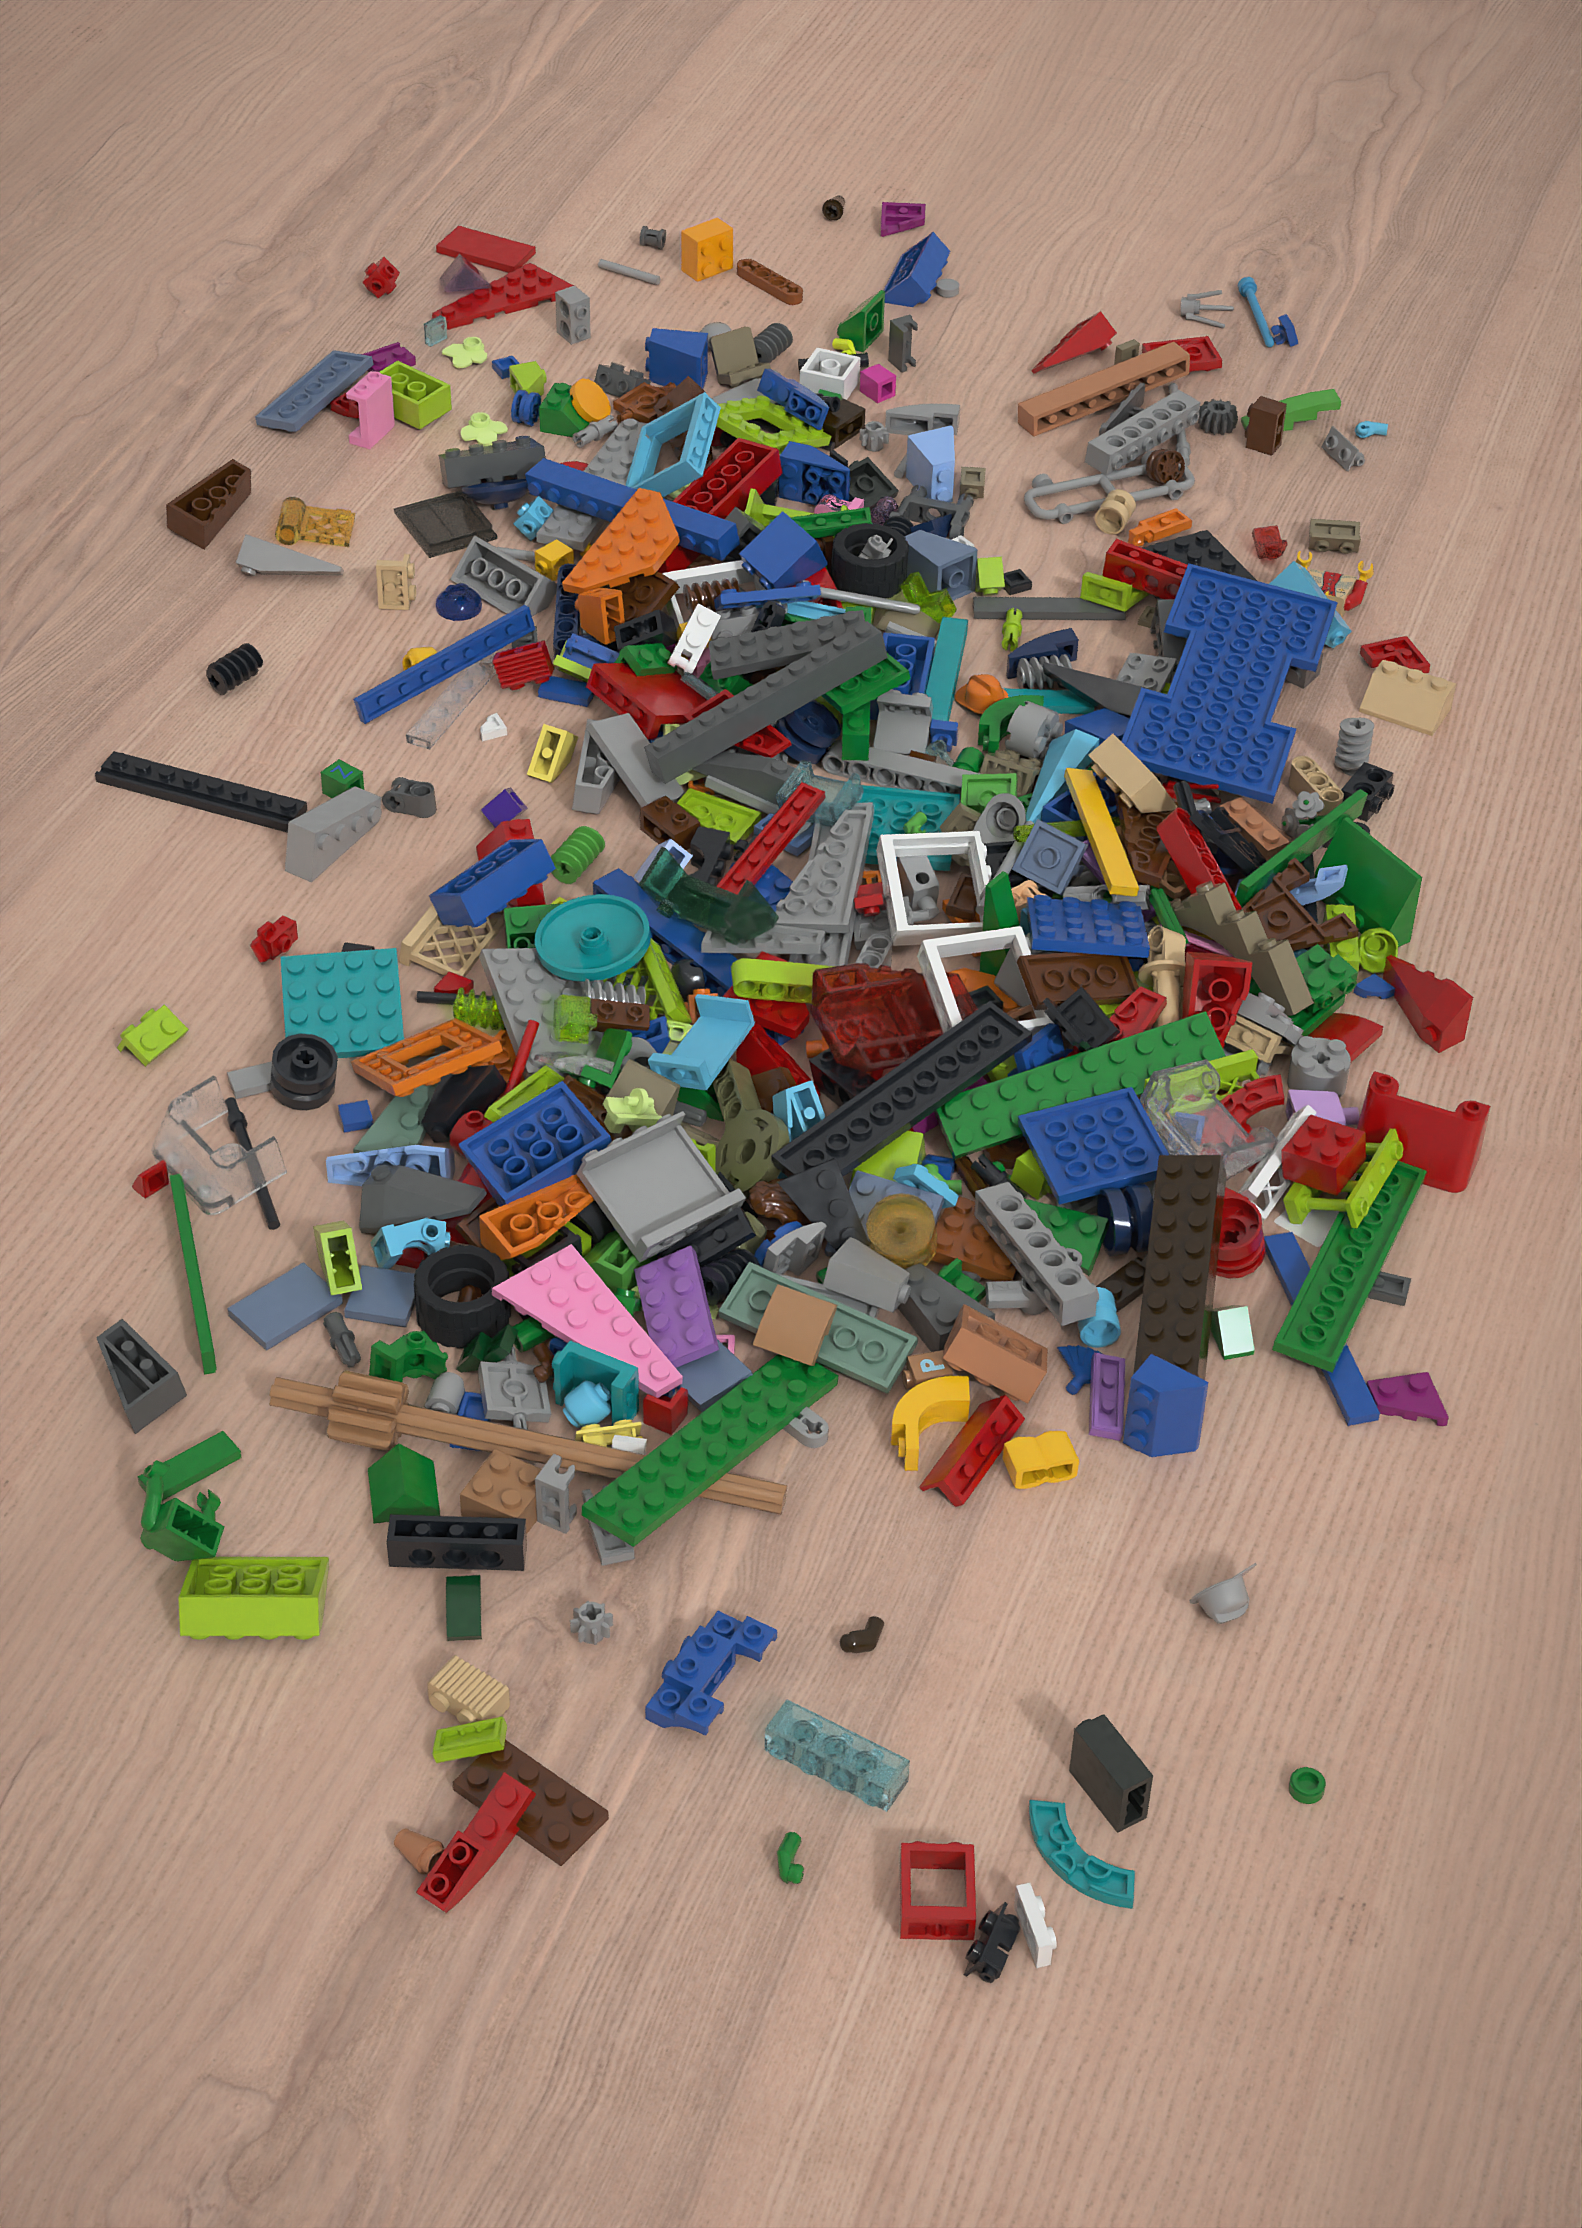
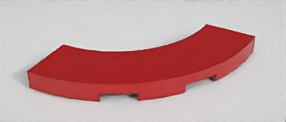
M1281 1074L1244 1084L1243 1088L1237 1090L1232 1095L1228 1094L1218 1103L1203 1129L1200 1146L1201 1155H1221L1222 1160L1231 1159L1233 1139L1242 1124L1251 1116L1264 1109L1284 1105L1285 1098Z

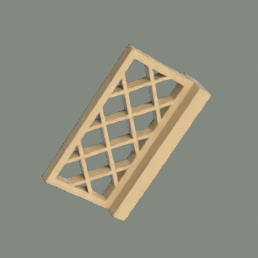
M432 904L401 942L399 963L409 967L412 962H415L444 976L450 971L465 977L478 961L481 949H487L504 927V910L497 912L502 915L500 918L489 919L486 917L487 921L478 927H456L455 925H443ZM486 928L488 934L476 936L473 929ZM467 930L470 936L457 939L454 932ZM448 933L451 939L437 941L436 935ZM473 944L475 951L462 952L460 946ZM454 947L457 953L443 956L441 949ZM435 950L437 957L428 958L422 955V952ZM460 961L462 968L457 971L448 967L447 963Z
M1180 986V1019H1182V1015H1183V988H1184V987H1181V986ZM1239 1014L1236 1015L1235 1024L1231 1026L1224 1041L1242 1051L1253 1049L1258 1059L1266 1063H1271L1274 1054L1291 1055L1294 1046L1281 1040L1283 1036Z

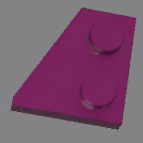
M882 202L880 237L925 225L926 204Z
M1428 1372L1367 1381L1366 1385L1380 1414L1396 1415L1412 1421H1417V1417L1420 1416L1437 1420V1426H1447L1449 1416Z

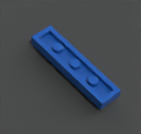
M801 582L796 584V587L747 592L727 589L721 591V594L714 599L715 609L721 610L742 608L750 605L763 606L768 601H780L781 604L815 601L821 595L820 585H811V582Z

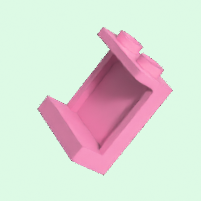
M373 371L365 375L346 393L348 399L358 402L360 425L349 434V443L371 449L395 426L391 377Z

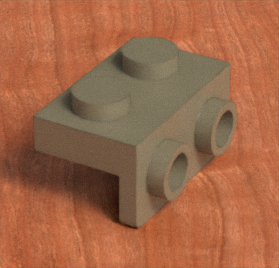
M1326 519L1310 520L1308 549L1318 552L1340 551L1344 554L1358 553L1361 542L1360 522Z

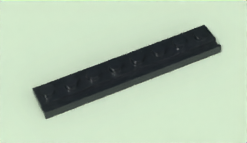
M113 751L101 765L100 772L96 771L95 773L96 782L287 833L288 823L307 811L306 801Z

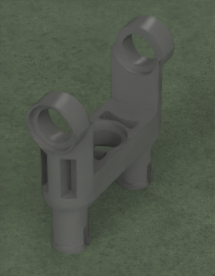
M915 485L910 495L902 500L896 512L892 511L889 518L892 516H903L909 521L924 523L951 514L953 519L950 523L949 539L952 540L960 535L964 536V528L970 518L969 510L973 506L974 500L970 495H967L964 500L965 494L959 497L957 504L925 498L927 495L925 487L920 486L917 491L919 485ZM928 509H937L940 516H932Z

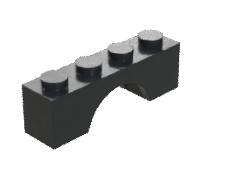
M698 826L690 843L691 865L699 870L687 876L677 877L666 893V903L682 917L695 922L699 921L702 912H707L712 890L718 884V878L724 876L726 861L732 859L734 845L730 844V832Z

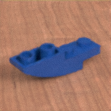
M764 369L757 391L784 406L785 411L821 430L829 406L818 395L794 379H787L772 369Z

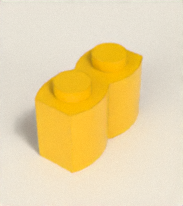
M1047 1431L1036 1438L1015 1437L1004 1443L1002 1459L1012 1483L1017 1489L1032 1488L1045 1482L1057 1483L1077 1476L1079 1459L1065 1431Z

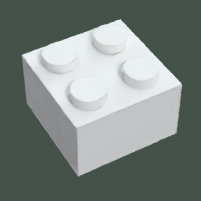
M816 348L800 370V384L814 393H818L819 389L841 394L842 398L847 400L860 382V357Z

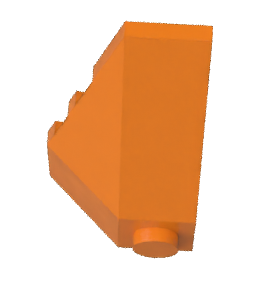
M577 1174L480 1215L481 1244L491 1253L498 1255L500 1260L513 1258L541 1245L593 1202L594 1198Z

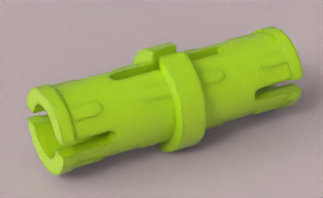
M1014 608L1009 609L1006 613V622L1002 627L1003 640L1001 643L1006 651L1008 644L1011 645L1010 651H1014L1018 647V637L1022 633L1021 619L1023 616L1019 609H1017L1016 615H1014Z

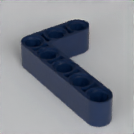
M575 564L562 565L558 570L553 636L554 660L556 655H560L568 638H571L572 633L579 635L580 614L575 609V601L579 594L564 591L562 582L576 566ZM579 635L613 651L620 652L616 641L605 645L591 635Z

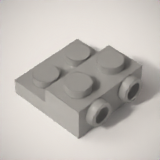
M1259 992L1258 996L1248 993L1246 1000H1243L1238 1011L1239 1015L1283 1036L1281 1040L1294 1047L1298 1044L1299 1039L1304 1037L1301 1035L1304 1030L1293 1024L1292 1019L1283 1013L1285 1008L1277 1004L1273 998Z

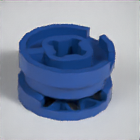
M521 389L516 392L511 407V418L514 423L520 424L524 422L528 426H534L533 421L537 422L539 418L540 394L535 392L528 394L526 390Z

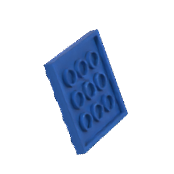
M1036 895L1034 898L1027 897L1026 911L1032 950L1149 958L1150 946L1141 906H1137L1134 902L1122 901L1119 904H1113L1102 899H1093L1091 902H1086L1074 897H1065L1063 900L1051 899V897L1046 895Z
M1132 1087L1018 1116L1019 1127L1059 1205L1099 1195L1102 1189H1122L1127 1186L1156 1180L1159 1155H1169Z

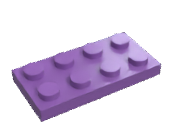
M691 1245L634 1269L649 1337L675 1368L719 1350L697 1254Z

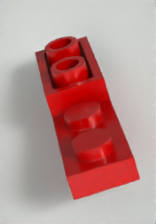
M504 1772L463 1833L459 1830L456 1832L416 1893L445 1913L452 1909L484 1877L520 1830L516 1826L517 1822L536 1796V1793Z

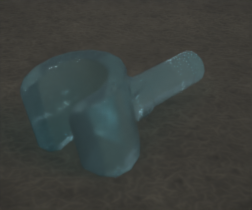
M936 740L925 748L928 755L940 756L949 766L954 764V761L946 752L947 746L943 740Z

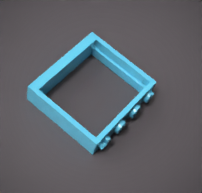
M704 392L644 425L641 428L625 486L660 492L662 497H665L702 477L721 407ZM688 430L680 461L654 475L662 444Z

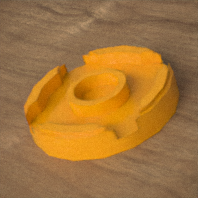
M582 378L571 386L572 405L585 421L589 423L592 421L598 422L610 415L611 409L608 397L595 382Z

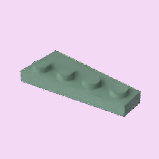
M438 1083L429 1086H419L408 1096H395L354 1147L353 1152L359 1153L410 1145H422L427 1131L422 1126L421 1121Z

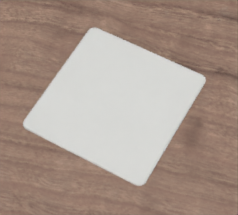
M1285 1210L1274 1220V1223L1293 1232V1234L1312 1245L1320 1247L1324 1243L1339 1212L1311 1210L1302 1224H1291Z

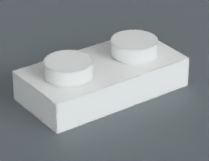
M1031 1883L1017 1885L1014 1908L1035 1966L1040 1968L1051 1965L1052 1949H1056L1057 1942L1053 1928L1051 1926L1047 1927L1045 1924V1908L1041 1896H1035Z

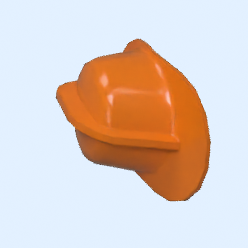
M989 674L972 675L969 678L968 684L962 686L955 694V701L977 714H983L995 702L1008 698V693L1001 687L1000 682Z

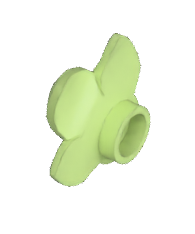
M468 337L463 340V344H452L442 351L443 355L453 357V366L455 368H466L473 362L481 364L487 359L484 344L478 337Z
M478 412L471 416L469 425L462 428L461 438L464 441L476 440L478 444L490 446L493 441L497 440V434L508 432V428L503 422L492 421L488 414Z

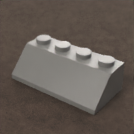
M475 535L450 580L507 614L526 605L530 608L531 615L534 616L548 608L557 592L556 582Z

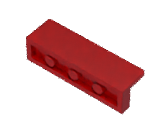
M1006 1395L983 1402L977 1407L919 1486L922 1491L939 1487L955 1507L964 1505L1003 1451L1004 1443L1010 1441L1025 1420L1024 1416Z

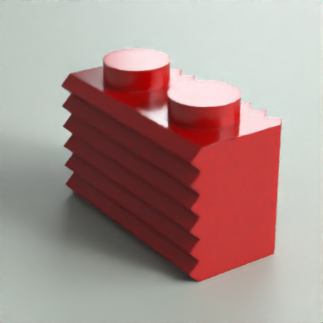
M545 640L497 652L492 660L502 689L510 687V690H517L524 687L525 683L534 681L535 684L544 683L550 679L554 671Z

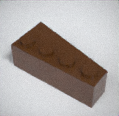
M688 376L665 397L659 399L657 404L653 406L659 418L705 391ZM688 430L669 440L679 461ZM711 446L706 464L713 459Z
M232 459L166 504L167 528L205 550L251 494V469Z

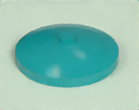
M607 894L587 895L562 903L542 919L535 933V947L541 964L558 977L579 982H585V979L589 981L604 980L627 971L641 960L648 950L651 941L649 921L645 912L628 899Z

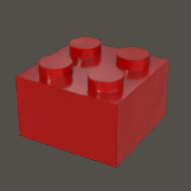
M1310 1115L1281 1150L1283 1178L1338 1196L1366 1160L1365 1132Z

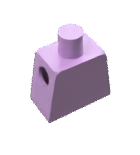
M1288 1090L1285 1109L1288 1120L1295 1112L1309 1105L1317 1112L1315 1114L1317 1117L1345 1126L1358 1125V1108H1342L1337 1093L1329 1091Z

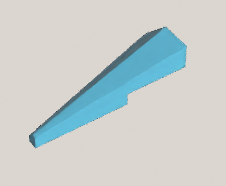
M1075 729L1050 742L1026 812V821H1032L1034 824L1037 819L1042 821L1043 806L1069 789L1064 777L1066 768L1084 770L1092 762L1088 754L1099 746V738Z

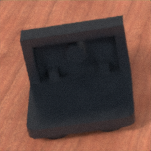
M1080 987L1060 1006L1048 997L1043 1000V1003L1048 1007L1044 1011L1054 1024H1058L1065 1030L1062 1034L1081 1052L1085 1049L1090 1050L1105 1045L1120 1033V1030L1083 987Z

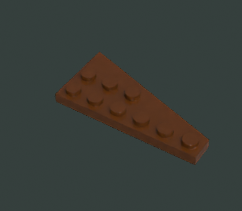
M1118 791L1116 794L1114 793L1127 859L1135 879L1142 885L1159 888L1170 863L1171 856L1157 832V826L1174 810L1140 813L1134 805L1129 808L1119 797L1122 793ZM1172 798L1177 808H1179L1177 799Z

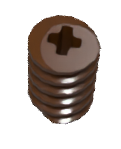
M735 577L732 578L731 583L728 579H723L720 585L719 581L713 580L711 586L707 581H704L701 584V588L698 583H693L691 589L687 584H684L685 605L688 610L690 609L691 614H693L697 604L706 608L710 607L711 611L716 612L714 599L723 590L736 589L739 592L738 581Z

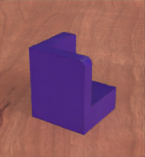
M510 787L504 789L484 806L481 811L496 828L501 822L511 821L528 808Z

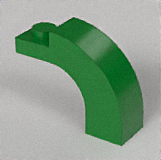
M1013 696L997 701L983 712L979 721L978 745H983V751L995 753L996 750H999L1000 741L1005 736L1011 734L1007 732V729L1018 706H1025L1024 701H1030L1043 706L1044 696Z

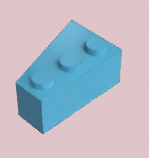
M812 1080L773 1095V1112L775 1116L782 1119L786 1124L789 1132V1143L826 1117ZM780 1172L777 1178L785 1179L787 1176Z

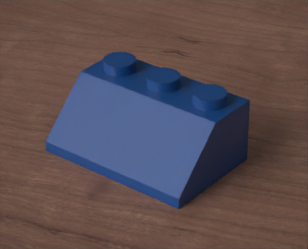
M1150 1354L1131 1377L1123 1443L1149 1457L1195 1452L1199 1448L1209 1382Z

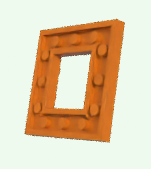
M454 1018L351 1061V1064L356 1074L394 1096L404 1097L412 1094L414 1089L419 1086H429L440 1082L441 1077L450 1073L460 1074L465 1072L469 1065L489 1062L494 1059V1055L503 1052L500 1040ZM444 1045L452 1049L410 1068L404 1066L409 1063V1059L416 1056L424 1057L431 1055L435 1052V1048Z

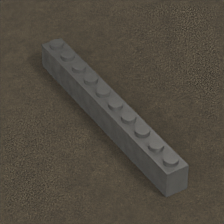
M868 621L859 624L854 629L813 650L801 659L790 663L785 668L769 675L755 685L747 687L732 698L724 700L709 711L701 713L686 724L680 725L670 733L657 738L654 742L644 747L651 772L666 784L888 658L882 632Z

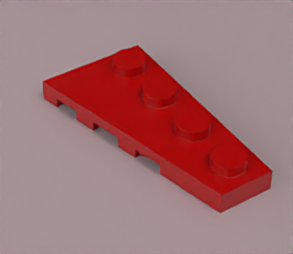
M1140 986L1114 1010L1115 1013L1109 1018L1120 1030V1033L1109 1043L1150 1030L1167 1005V998ZM1073 1046V1051L1066 1057L1081 1053V1051L1076 1046Z

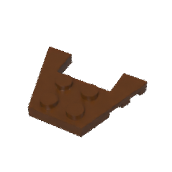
M1296 858L1288 863V867L1282 873L1278 872L1273 877V882L1265 890L1261 889L1242 908L1244 913L1257 911L1267 938H1275L1276 941L1288 939L1292 950L1352 939L1358 936V928L1344 912L1319 925L1289 892L1309 882L1310 873Z

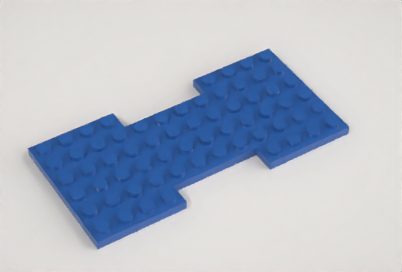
M1188 563L1164 629V633L1187 638L1168 694L1141 688L1121 742L1153 773L1163 774L1200 785L1218 784L1219 790L1273 804L1295 737L1296 728L1271 721L1290 666L1316 672L1338 602Z

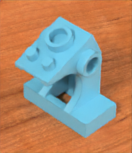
M424 1218L395 1227L394 1224L381 1227L370 1243L378 1268L391 1269L403 1254L402 1251L407 1248H418L428 1256L442 1248H449L450 1232H446L445 1221Z

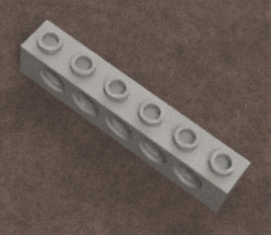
M1180 390L1173 392L1089 441L1085 463L1105 475L1120 469L1123 465L1135 460L1155 446L1164 443L1167 439L1179 434L1187 427L1194 425L1199 419L1201 402Z
M1009 1182L977 1190L975 1193V1217L1060 1325L1064 1326L1096 1316V1304L1099 1300L1097 1287L1089 1282L1083 1274L1081 1267L1072 1261L1065 1247L1060 1246L1055 1240L1051 1230L1046 1228L1039 1220L1037 1213L1030 1209L1024 1201L1022 1194L1017 1192Z

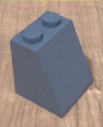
M922 530L904 536L909 544L906 580L908 588L935 608L975 591L978 549Z

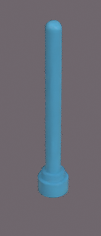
M1244 277L1238 282V290L1249 302L1265 345L1269 348L1273 347V337L1255 295L1257 285L1253 278Z

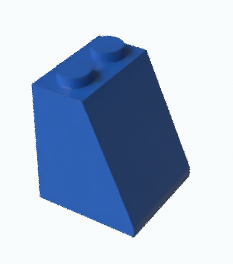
M652 328L650 337H646L645 351H649V357L646 358L645 370L649 372V380L662 386L667 385L669 382L677 386L689 376L704 389L708 375V333Z
M783 511L739 553L744 562L741 565L743 569L751 576L756 574L760 578L758 580L759 583L766 590L793 587L828 565L818 542Z

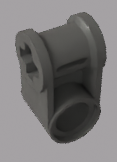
M398 777L392 782L391 790L385 792L382 796V803L385 808L394 813L428 818L437 811L434 786L428 782Z

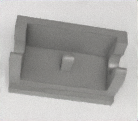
M553 1454L535 1478L537 1522L567 1534L570 1530L569 1524L577 1513L576 1504H572L569 1509L568 1488L569 1483L575 1476V1466L571 1465L566 1473L559 1474L562 1457Z

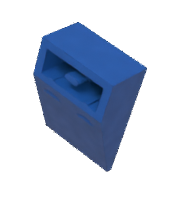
M789 441L780 455L782 474L779 476V498L815 506L828 494L836 496L839 500L849 501L850 469L813 446Z

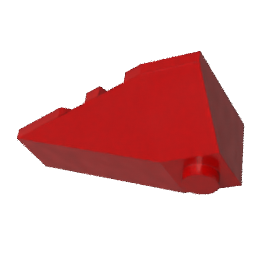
M515 819L501 822L476 846L478 861L510 839H534L530 819ZM542 883L530 886L524 896L508 902L511 908L546 905Z
M1187 952L1182 1019L1206 1011L1223 1049L1224 1041L1231 1026L1235 1024L1243 1000H1246L1249 993L1253 963L1220 954Z
M1392 955L1386 957L1383 980L1395 987L1394 998L1417 1035L1438 1053L1464 1041L1473 997L1450 979L1440 980L1431 971L1421 972L1416 969L1414 964Z

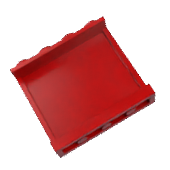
M628 663L593 664L586 685L592 693L617 714L629 713L647 739L657 738L661 724L687 723L684 720V715L709 700L706 695L676 671L669 674L637 676Z

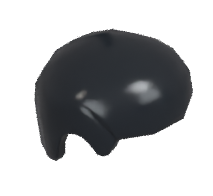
M693 959L678 960L672 965L670 970L684 1002H687L688 995H693V990L705 989L702 969L690 965L694 962Z

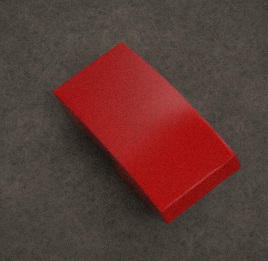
M346 393L331 402V411L346 417L359 418L358 402L348 399Z

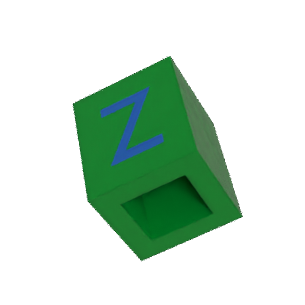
M340 759L320 772L322 793L330 798H334L354 786L365 790L363 771Z

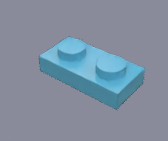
M912 1164L896 1168L893 1179L898 1183L944 1196L942 1209L956 1205L959 1195L949 1189L948 1184L932 1176L926 1167Z

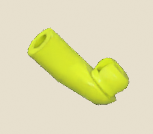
M835 338L833 340L832 346L834 349L843 350L841 353L856 354L851 340Z

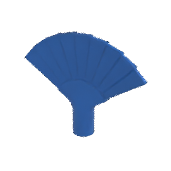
M1079 1345L1057 1347L1074 1376L1067 1384L1066 1390L1070 1394L1075 1395L1083 1385L1091 1384V1359L1094 1352L1102 1353L1098 1350L1095 1351L1089 1347L1085 1348Z

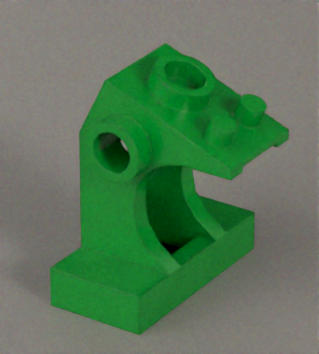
M412 1331L390 1345L379 1340L371 1346L369 1376L403 1382V1378L406 1376L409 1378H419L422 1375H426L435 1380L442 1373L447 1372L446 1360H448V1355L446 1352L442 1353L438 1344L432 1341L424 1331Z

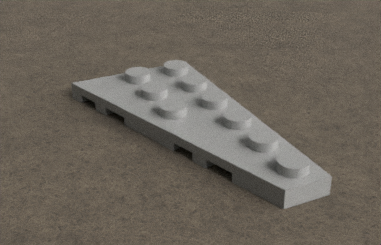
M845 810L830 830L831 835L827 841L819 845L817 855L813 860L809 859L791 884L789 894L784 900L781 899L778 902L776 912L772 917L768 916L764 923L823 930L825 933L850 932L855 908L854 898L858 894L874 819L873 810Z

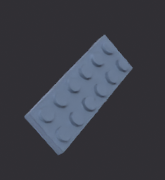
M333 350L256 415L257 425L265 426L269 429L287 430L288 432L300 430L304 424L374 365L372 356Z

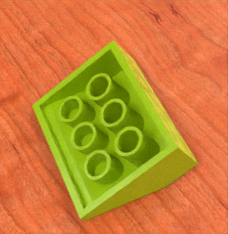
M213 1557L192 1560L178 1597L180 1636H190L192 1639L224 1636L232 1640L240 1639L244 1636H259L261 1639L266 1640L275 1639L279 1636H294V1638L301 1640L319 1636L324 1616L329 1557Z

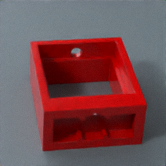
M922 1841L901 1843L900 1939L974 1941L976 1928L974 1844H962L959 1842L936 1844ZM911 1869L964 1870L965 1907L911 1906Z

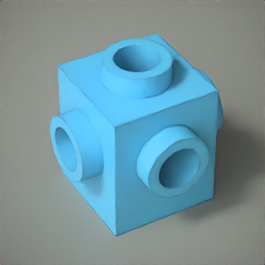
M538 496L530 504L526 502L516 512L519 516L513 524L532 541L554 510Z

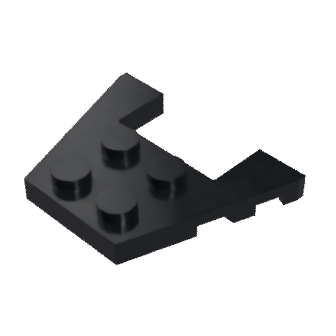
M1223 806L1217 807L1210 814L1214 821L1204 810H1197L1189 819L1218 846L1223 854L1237 863V869L1244 876H1249L1267 862L1253 842L1249 843L1240 834L1243 831L1237 823L1233 824L1227 818L1229 813Z

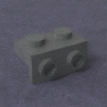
M611 362L610 366L599 364L594 382L603 391L621 397L643 382L650 384L651 380L644 378V373L632 369L628 372L624 370L625 366Z

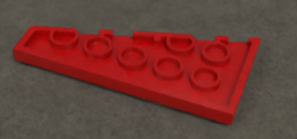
M525 264L523 267L433 312L432 321L448 330L473 323L475 318L485 317L490 319L495 317V313L501 311L509 314L535 307L542 300L554 302L556 301L555 292L574 285L537 267L535 264Z

